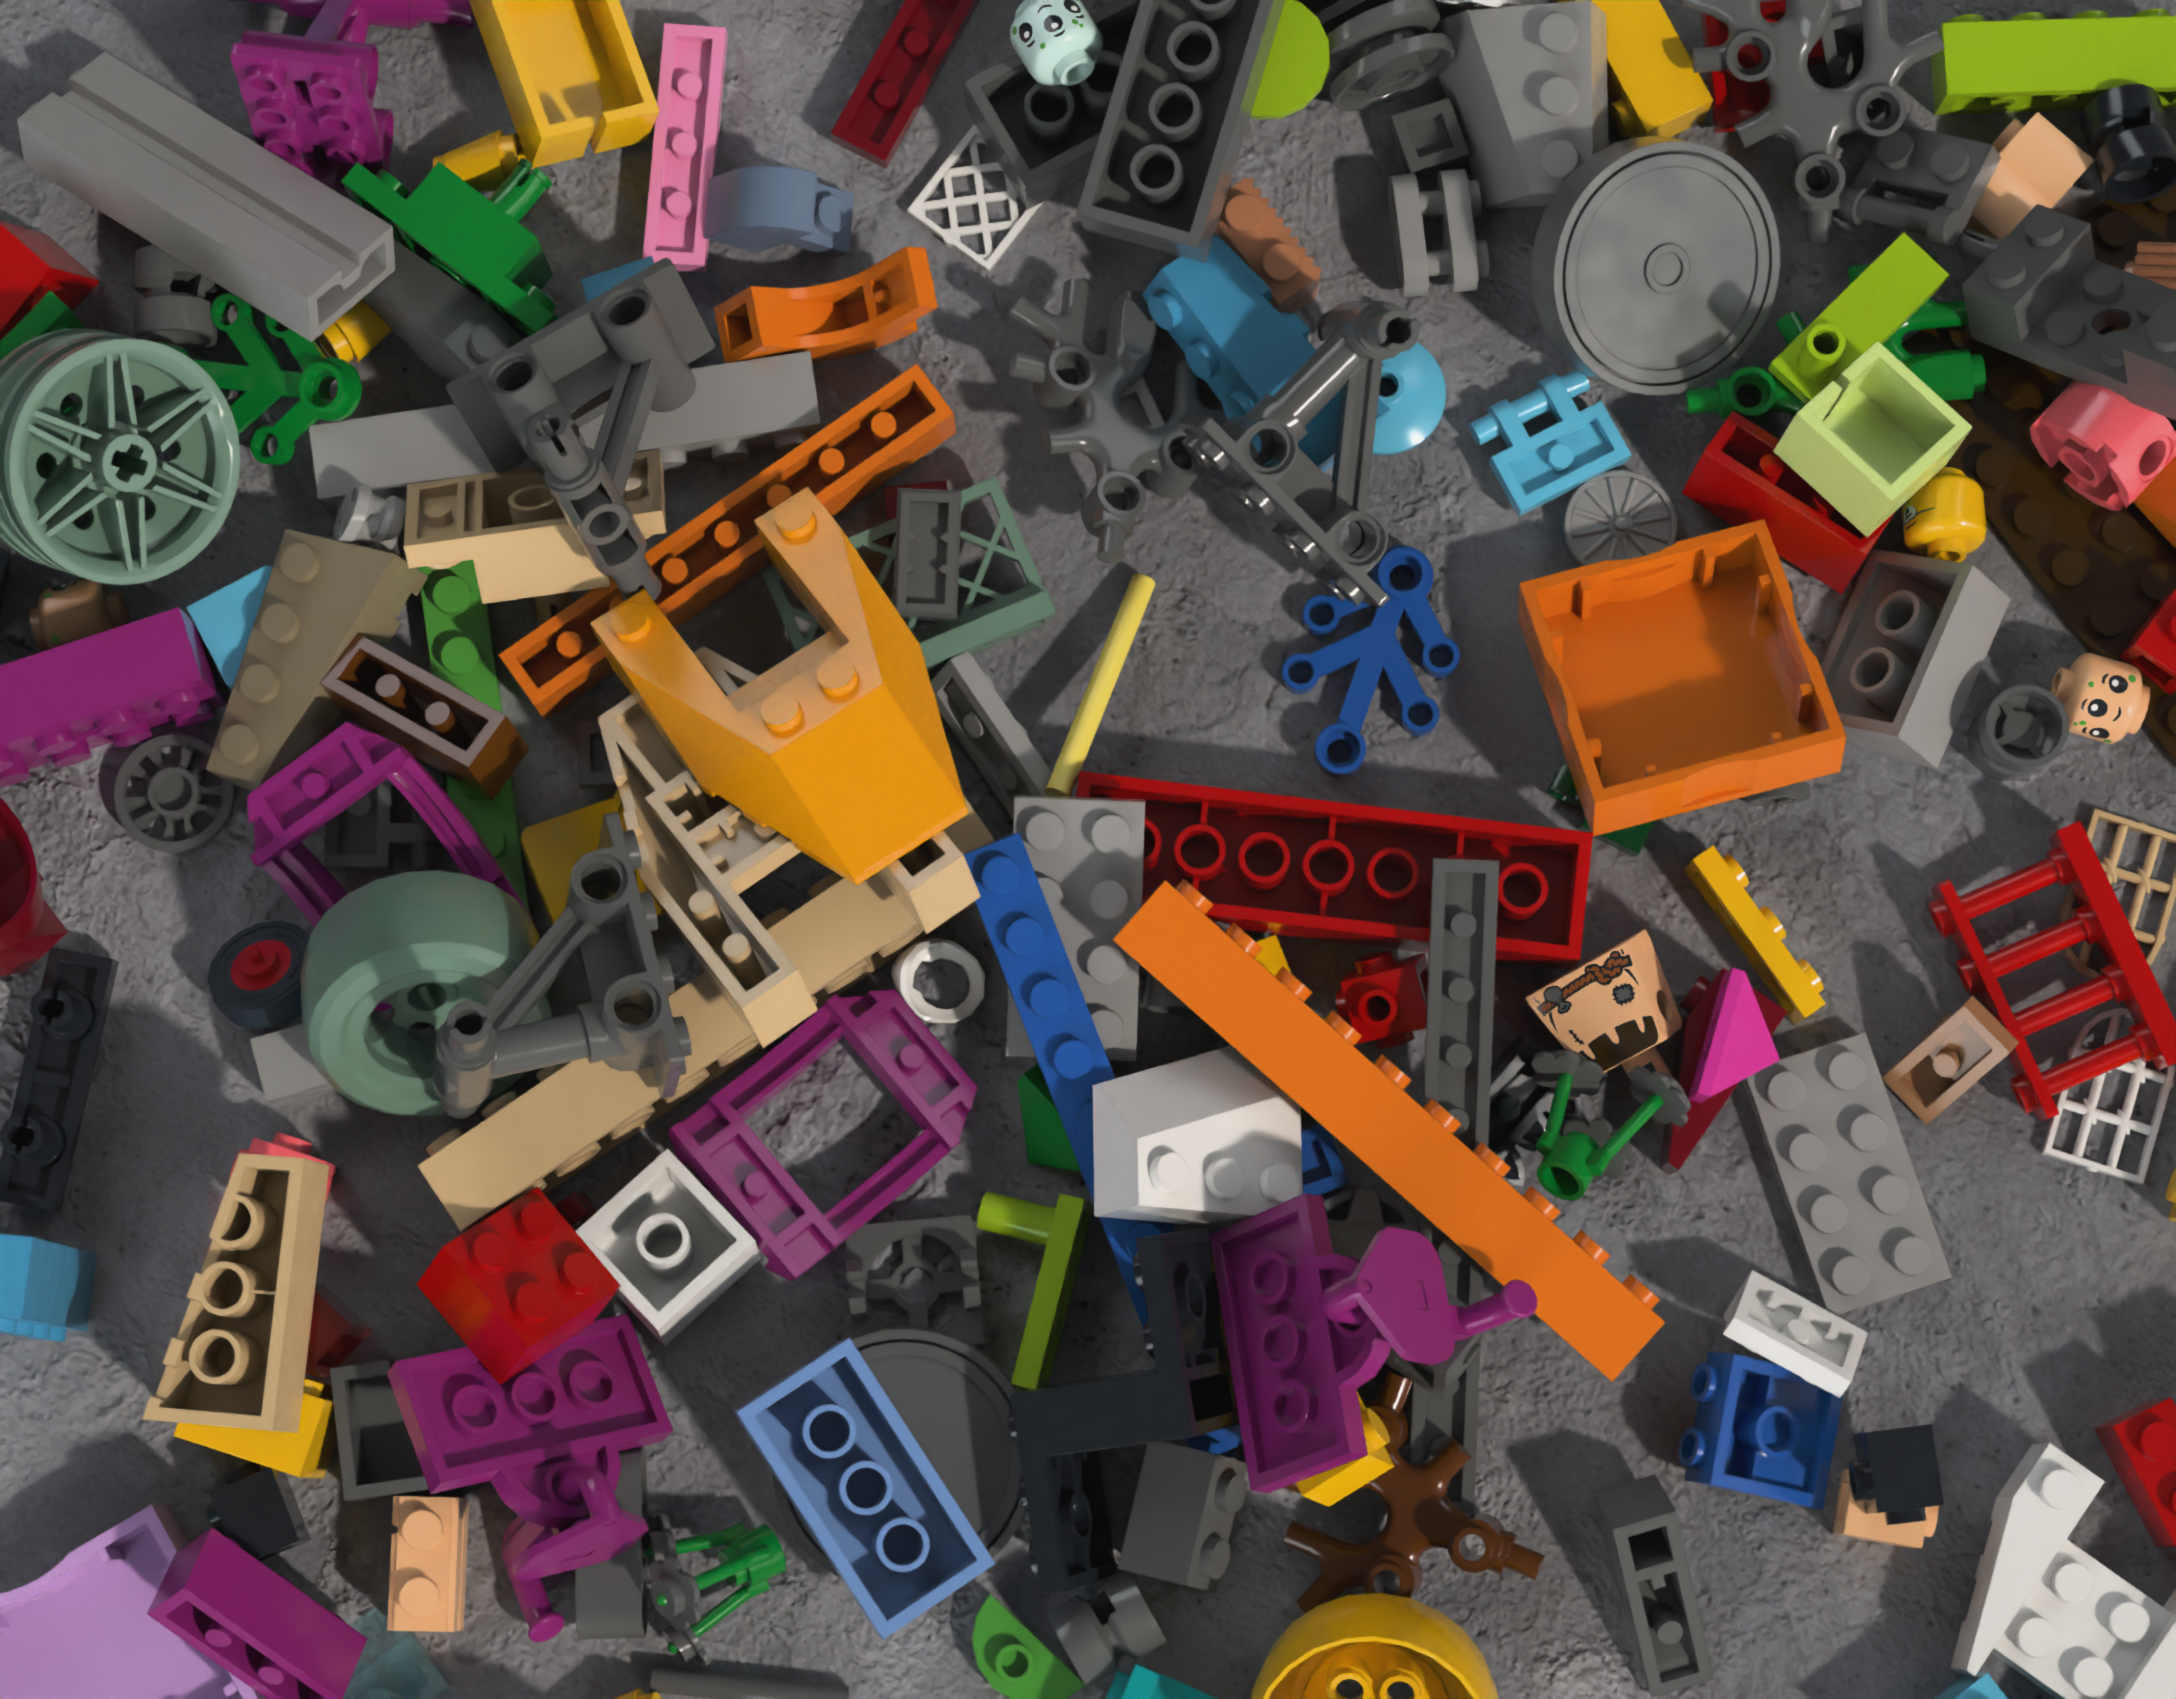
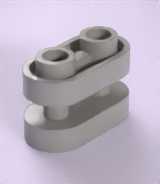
M1464 168L1438 171L1437 190L1419 192L1417 178L1414 173L1389 176L1387 185L1388 209L1397 282L1401 298L1428 295L1429 276L1437 275L1447 276L1451 293L1477 291L1479 278L1488 277L1487 243L1485 239L1476 240L1473 218L1481 217V194L1478 180L1468 181ZM1439 215L1443 250L1427 251L1422 217Z

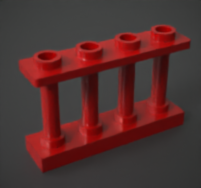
M2081 821L2057 830L2048 838L2052 849L2045 852L2046 859L1959 897L1948 878L1937 883L1931 889L1935 900L1927 904L1939 934L1942 938L1952 935L1962 956V959L1955 961V967L1965 990L1970 997L1979 993L1985 1008L2019 1042L2008 1054L2017 1076L2009 1079V1082L2022 1111L2025 1114L2034 1111L2039 1122L2059 1115L2057 1106L2052 1098L2053 1095L2138 1058H2141L2143 1062L2153 1060L2157 1071L2176 1064V1021ZM2055 882H2058L2061 887L2067 884L2070 885L2080 906L2073 910L2074 917L1985 955L1969 920ZM2085 940L2088 945L2097 942L2107 963V966L2100 969L2101 976L2014 1014L2012 1013L1997 978ZM2113 999L2117 1004L2125 1001L2135 1022V1025L2128 1027V1035L2040 1072L2024 1037Z

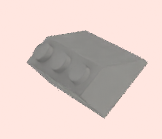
M1872 549L1820 666L1846 733V741L1887 759L1937 769L2011 598L1972 564Z

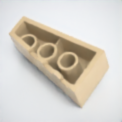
M239 1153L209 1237L212 1239L201 1272H195L187 1294V1298H190L188 1308L177 1338L172 1337L162 1362V1364L166 1365L156 1395L149 1398L142 1417L143 1420L299 1433L329 1165L306 1158Z

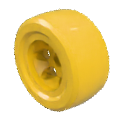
M1384 1593L1346 1595L1320 1604L1293 1621L1271 1647L1256 1678L1251 1699H1349L1343 1697L1338 1692L1337 1685L1342 1680L1352 1679L1358 1681L1363 1688V1693L1357 1698L1352 1699H1393L1388 1694L1387 1689L1392 1683L1400 1681L1408 1683L1413 1688L1414 1694L1409 1699H1499L1486 1660L1465 1630L1439 1610L1412 1598Z

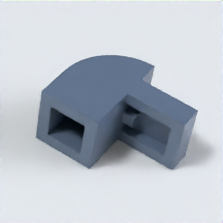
M749 166L730 170L709 178L704 238L754 253L781 244H788L837 258L850 253L854 193L817 183L818 173L804 169L783 166Z

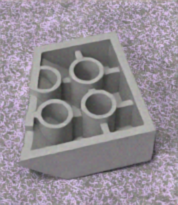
M1591 0L1466 10L1439 20L1437 27L1431 33H1443L1448 36L1456 53L1454 61L1438 76L1446 98L1450 97L1470 153L1468 162L1474 180H1478L1484 208L1500 209L1548 205L1557 189L1570 173L1590 156L1608 146L1606 13Z

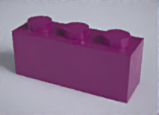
M212 1527L174 1555L147 1612V1615L267 1699H343L367 1641L366 1637L346 1624L339 1615L325 1609L297 1589L287 1578L276 1574L244 1551L237 1542L223 1536Z

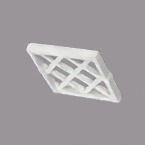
M973 125L907 209V214L942 239L945 246L953 247L989 273L1043 202L1029 210H1025L1019 218L1016 201L1019 197L1005 173L1007 191L984 194L982 173L1003 170L998 162L980 164L977 144L987 145L977 126ZM969 147L972 166L952 168ZM974 175L976 195L954 198L951 178ZM943 180L946 199L927 201ZM1008 200L1011 220L989 223L986 203ZM978 204L981 224L958 227L956 207ZM948 208L950 228L942 229L926 217L925 211ZM1010 230L993 252L990 232ZM982 233L985 254H976L961 243L960 236Z

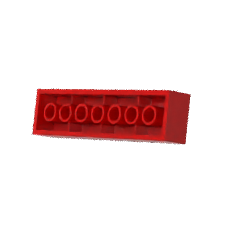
M1079 771L1076 797L1146 800L1142 905L1165 879L1175 888L1185 879L1213 904L1211 909L1205 914L1211 920L1232 925L1234 922L1243 931L1429 953L1432 858L1499 861L1495 961L1566 970L1573 969L1580 961L1593 832Z

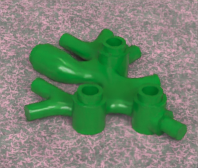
M1928 254L1933 260L1937 262V258L1935 256ZM1857 265L1848 268L1849 285L1870 265ZM1929 298L1883 344L1887 350L1944 401L1971 399L1974 392H1983L1985 390L1986 371L1981 354L1971 355L1968 349L1911 354L1903 348L1901 343L1904 334L1909 331L1969 325L1965 300L1940 303ZM1793 311L1783 316L1775 323L1787 345L1807 328L1798 311ZM1752 366L1737 370L1731 377L1715 379L1714 387L1688 389L1684 393L1687 415L1717 412L1718 419L1720 420L1727 419L1731 412L1735 411L1757 426L1766 419L1770 411H1781L1794 417L1805 406L1772 373ZM1742 395L1749 396L1754 400L1756 406L1752 408L1744 407L1738 402L1737 397Z

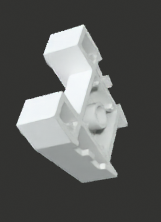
M2051 1443L2032 1444L1996 1497L1990 1518L1992 1525L1984 1555H1980L1975 1579L1977 1580L1966 1621L1962 1622L1950 1668L1959 1674L1975 1676L1989 1654L1992 1653L2056 1699H2176V1589L2164 1607H2162L2067 1540L2105 1481Z

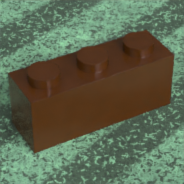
M357 633L320 683L346 718L373 733L403 746L411 755L490 800L495 798L530 750L506 715Z

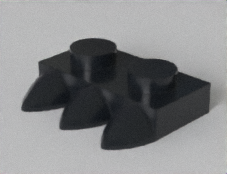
M1519 1035L1491 1067L1488 1148L1511 1167L1503 1178L1512 1186H1523L1525 1184L1524 1164L1515 1146L1517 1144L1525 1150L1540 1153L1535 1145L1545 1131L1547 1119L1543 1113L1545 1111L1547 1113L1550 1112L1554 1096L1550 1087L1540 1086L1534 1082L1533 1075L1535 1070L1532 1067V1059L1535 1054L1543 1051L1531 1039ZM1581 1098L1568 1099L1563 1119L1581 1118Z

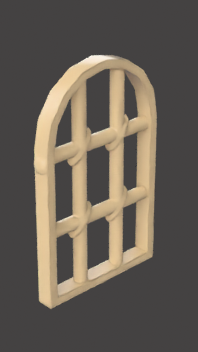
M2094 808L2091 811L2086 828V834L2090 842H2092L2098 819L2118 825L2109 858L2104 857V861L2100 863L2110 884L2112 882L2116 883L2117 878L2137 884L2127 920L2136 939L2152 945L2146 956L2150 966L2165 941V931L2176 897V866L2170 884L2150 877L2161 840L2176 844V835L2148 826L2144 822H2135ZM2128 829L2152 836L2142 870L2138 868L2137 874L2117 867ZM2070 885L2065 901L2060 907L2059 923L2074 917L2072 905L2075 895ZM2150 889L2167 894L2155 935L2135 929L2145 893L2150 894ZM2084 940L2079 958L2073 953L2071 946L2063 949L2064 957L2077 972L2089 979L2101 976V974L2087 967L2093 944L2088 945Z

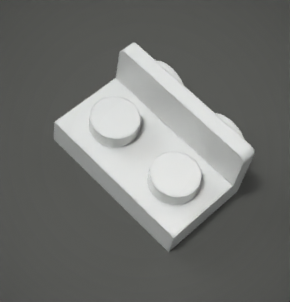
M1754 1270L1749 1273L1727 1306L1724 1314V1320L1727 1324L1723 1335L1838 1398L1843 1395L1852 1382L1868 1332Z

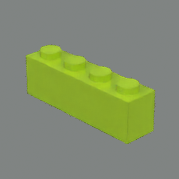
M2148 9L2140 11L2132 17L2109 18L2108 13L2104 11H2085L2075 14L2071 19H2047V16L2043 13L2030 12L2015 15L2009 21H1985V18L1981 15L1966 14L1949 19L1948 22L1942 23L1938 29L1945 49L1931 56L1934 115L2083 111L2085 106L2096 96L2111 88L2126 84H2143L2152 87L2159 95L2163 108H2176V16H2170V11L2165 9Z

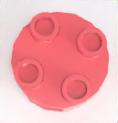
M2073 380L2029 428L2033 444L2050 468L2060 460L2071 471L2063 481L2094 504L2111 511H2120L2124 506L2127 508L2176 456V431L2165 416L2135 405L2125 397L2104 386L2081 383Z

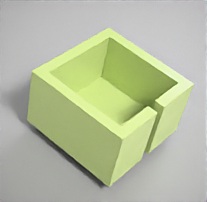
M1877 341L1845 369L1836 382L1832 381L1796 413L1773 452L1862 534L1868 537L1949 462L1972 429V426Z

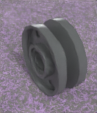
M1391 1L1355 16L1327 34L1330 51V69L1327 75H1338L1330 84L1329 90L1335 107L1342 111H1358L1400 98L1427 84L1454 61L1456 51L1450 38L1443 33H1431L1437 27L1440 19V14L1434 1Z

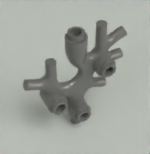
M1682 0L1681 6L1720 20L1726 24L1729 31L1728 38L1722 45L1692 48L1693 73L1726 71L1732 78L1739 81L1755 82L1762 79L1765 80L1770 90L1769 101L1766 107L1757 115L1734 126L1737 136L1744 148L1775 134L1784 135L1791 141L1795 149L1797 161L1790 171V185L1793 192L1798 196L1799 211H1807L1808 242L1833 241L1832 210L1840 209L1839 195L1844 188L1846 178L1843 166L1835 158L1837 142L1845 131L1852 128L1867 135L1887 136L1901 127L1906 117L1907 108L1903 96L1897 91L1898 82L1903 73L1911 66L1945 49L1938 31L1933 26L1903 42L1895 41L1889 35L1887 0H1862L1864 44L1862 67L1857 76L1848 84L1837 88H1827L1813 80L1809 74L1807 62L1809 53L1828 26L1835 0H1785V15L1777 22H1768L1762 17L1760 0ZM1745 44L1754 46L1758 53L1757 62L1748 69L1742 67L1737 59L1739 49ZM1875 98L1882 100L1886 108L1884 117L1878 122H1872L1866 113L1867 105ZM1820 166L1825 172V182L1820 188L1812 190L1806 183V174L1812 167Z
M1070 279L1064 283L1060 314L1056 315L1047 312L1022 294L1008 314L1009 317L1040 337L1048 345L1050 352L1048 356L1038 357L1014 351L1009 365V375L1033 381L1035 400L1039 407L1047 413L1066 414L1073 411L1077 406L1079 407V421L1069 427L1043 430L1041 433V446L1046 455L1082 452L1093 462L1096 470L1097 484L1082 504L1081 518L1086 530L1099 538L1097 559L1103 563L1116 564L1122 561L1124 539L1133 534L1134 519L1145 504V490L1137 479L1139 474L1146 470L1148 485L1156 495L1163 498H1180L1190 491L1207 469L1182 445L1181 442L1188 435L1177 425V422L1185 414L1209 416L1221 426L1228 418L1223 408L1209 409L1199 400L1200 378L1192 372L1185 360L1176 365L1173 407L1170 420L1164 426L1155 429L1141 428L1129 421L1121 410L1120 397L1147 370L1155 349L1158 324L1153 320L1148 304L1141 296L1143 292H1123L1118 295L1116 301L1109 309L1105 353L1101 355L1090 353L1083 343L1089 285L1080 279Z

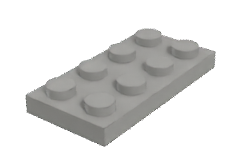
M1015 795L1013 833H1020L1108 1060L1136 1061L1140 964L1116 944L1113 938L1142 906L1146 800ZM1008 988L1006 1056L1036 1057Z
M1866 1032L1781 1059L1742 1080L1817 1297L1823 1309L1834 1315H1839L1952 1278Z

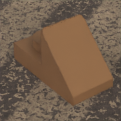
M1972 995L1952 1014L1945 1015L1882 1077V1080L1927 1125L2004 1059L2019 1042Z

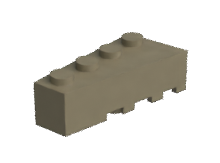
M285 529L206 770L241 789L253 791L336 730L334 724L341 710L321 686V681L357 633L379 645L384 643L388 646L401 624L396 620L410 594L412 593L415 596L419 594L428 576L417 568L408 569L407 561L394 553Z

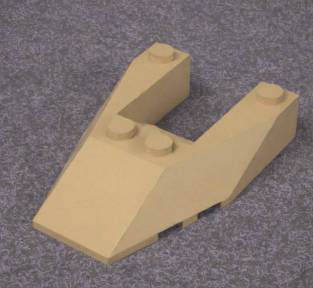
M704 646L694 652L695 656L726 696L758 677V675ZM630 695L597 717L612 775L622 801L623 816L627 830L633 829L638 841L641 855V868L638 869L640 878L728 1004L764 1048L818 1009L798 969L747 907L739 894L801 851L794 847L790 839L769 826L762 828L744 817L741 809L718 795L712 797L705 793L635 698ZM943 830L877 872V875L926 934L981 897L964 855Z

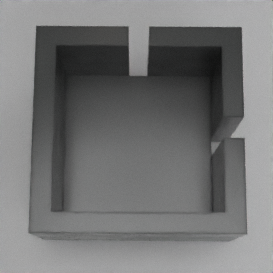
M419 1356L406 1357V1358H402V1360H404V1359H409V1358H414V1357H419ZM385 1360L330 1368L344 1501H364L429 1491L387 1375V1371L395 1361Z

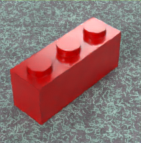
M1732 411L1703 451L1681 493L1734 527L1764 519L1778 555L1842 594L1873 549L1894 513L1873 533L1866 537L1773 452L1780 441L1778 438L1735 411Z

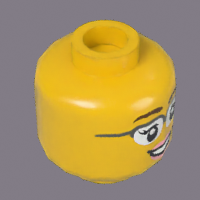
M1943 467L1901 506L1904 543L1912 553L1918 556L1962 562L1967 554L1975 551L1985 541L1987 527L1983 490L1974 479L1967 477L1959 469Z

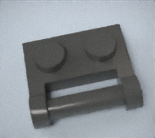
M1901 125L1897 131L1890 135L1878 136L1853 185L1845 187L1840 193V209H1837L1838 219L1854 225H1862L1869 221L1927 235L1931 243L1951 247L1957 243L2001 157L1992 144ZM1884 190L1944 205L1930 210L1879 197Z

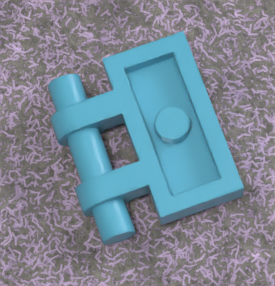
M1577 369L1561 377L1554 373L1538 381L1536 390L1512 402L1503 399L1487 407V415L1468 424L1470 433L1479 446L1498 436L1505 441L1508 449L1492 456L1489 465L1518 517L1581 486L1585 481L1628 462L1632 455L1602 401L1579 412L1572 398L1590 390V384L1586 375ZM1547 411L1554 415L1558 423L1529 437L1523 423Z

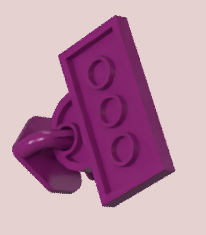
M1304 1193L1209 1235L1250 1490L1270 1493L1367 1456L1368 1452L1357 1388L1376 1376L1388 1358L1391 1346L1405 1361L1436 1365L1451 1357L1455 1341L1465 1340L1516 1318L1530 1317L1537 1308L1535 1291L1526 1282L1516 1279L1505 1284L1501 1292L1468 1306L1450 1305L1441 1261L1434 1246L1425 1236L1418 1232L1395 1227H1387L1378 1231L1362 1259L1342 1254H1333L1323 1196Z
M628 1314L595 1320L592 1324L501 1385L497 1383L468 1347L399 1360L387 1371L430 1494L491 1481L503 1503L518 1514L517 1518L504 1532L501 1557L523 1616L529 1626L528 1637L533 1642H544L553 1638L562 1630L565 1622L563 1616L554 1611L541 1577L598 1564L614 1558L630 1549L649 1529L645 1518L620 1509L614 1493L621 1470L618 1452L663 1442L673 1432V1428Z

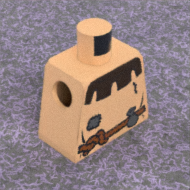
M1646 929L1551 980L1525 997L1533 1011L1565 1050L1580 1053L1587 1060L1597 1063L1602 1067L1603 1073L1621 1064L1628 1077L1629 1072L1635 1066L1644 1067L1651 1073L1655 1071L1664 1072L1673 1077L1656 1045L1682 1027V1019Z

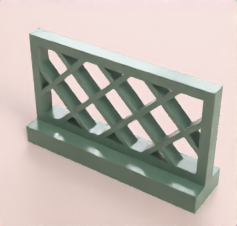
M997 476L961 490V513L965 505L989 495L999 517L991 541L960 530V540L987 550L974 583L958 577V587L970 591L961 614L957 615V620L921 619L934 626L914 634L913 631L918 619L910 618L908 628L921 646L928 673L944 667L950 659L967 651L971 655L1055 620L1057 614L1047 589L1045 590ZM897 518L848 538L856 551L864 548L886 557L877 580L881 588H883L893 561H895L896 536L890 549L878 545L876 542L896 534ZM1003 528L1013 551L997 545ZM993 553L1019 563L1028 586L1005 596L980 586ZM772 569L763 573V577L793 648L797 652L813 641L820 625L810 613L789 605L780 584L784 579L776 569ZM977 594L993 600L971 610ZM888 597L893 604V598ZM795 617L811 623L805 640Z

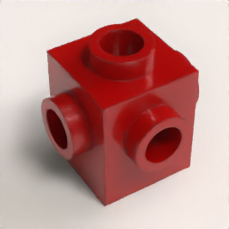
M1383 951L1356 959L1354 961L1356 969L1350 970L1340 982L1342 990L1336 991V1006L1339 1016L1362 1035L1357 1044L1375 1040L1377 1048L1383 1049L1414 1040L1413 1031L1426 1028L1428 964L1425 953L1394 960L1392 951Z

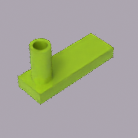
M1903 232L1771 362L1768 370L1806 405L1832 381L1836 382L1841 373L1873 344L1879 341L1883 345L1946 283L1950 274Z
M989 1191L982 1198L977 1218L978 1229L1046 1245L1011 1380L1012 1385L1021 1389L1031 1390L1050 1384L1094 1212V1206L1085 1199L1060 1193L1056 1208Z

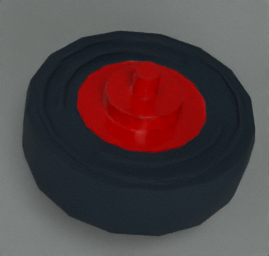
M284 921L258 923L234 935L222 945L211 961L207 978L213 1001L218 1009L235 1025L253 1030L273 1028L295 1019L302 1013L301 970L310 935L299 925Z

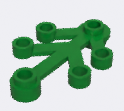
M222 294L215 299L211 307L213 324L219 330L227 332L249 366L192 360L211 376L219 388L246 391L230 406L238 430L239 443L241 442L240 434L281 396L300 398L273 427L264 426L259 428L251 439V452L258 462L269 465L286 464L294 454V441L317 420L340 421L355 411L362 394L360 376L354 366L346 360L334 357L326 358L315 340L310 342L289 328L285 330L281 323L265 314L267 330L273 336L284 339L303 373L285 371L253 324L255 319L254 306L234 294ZM235 303L238 315L231 324L228 319V311L231 305ZM157 342L174 348L189 357L187 351L178 345ZM337 380L338 390L336 397L332 400L329 389L332 382ZM272 436H275L278 441V448L275 454L271 456L268 452V442Z

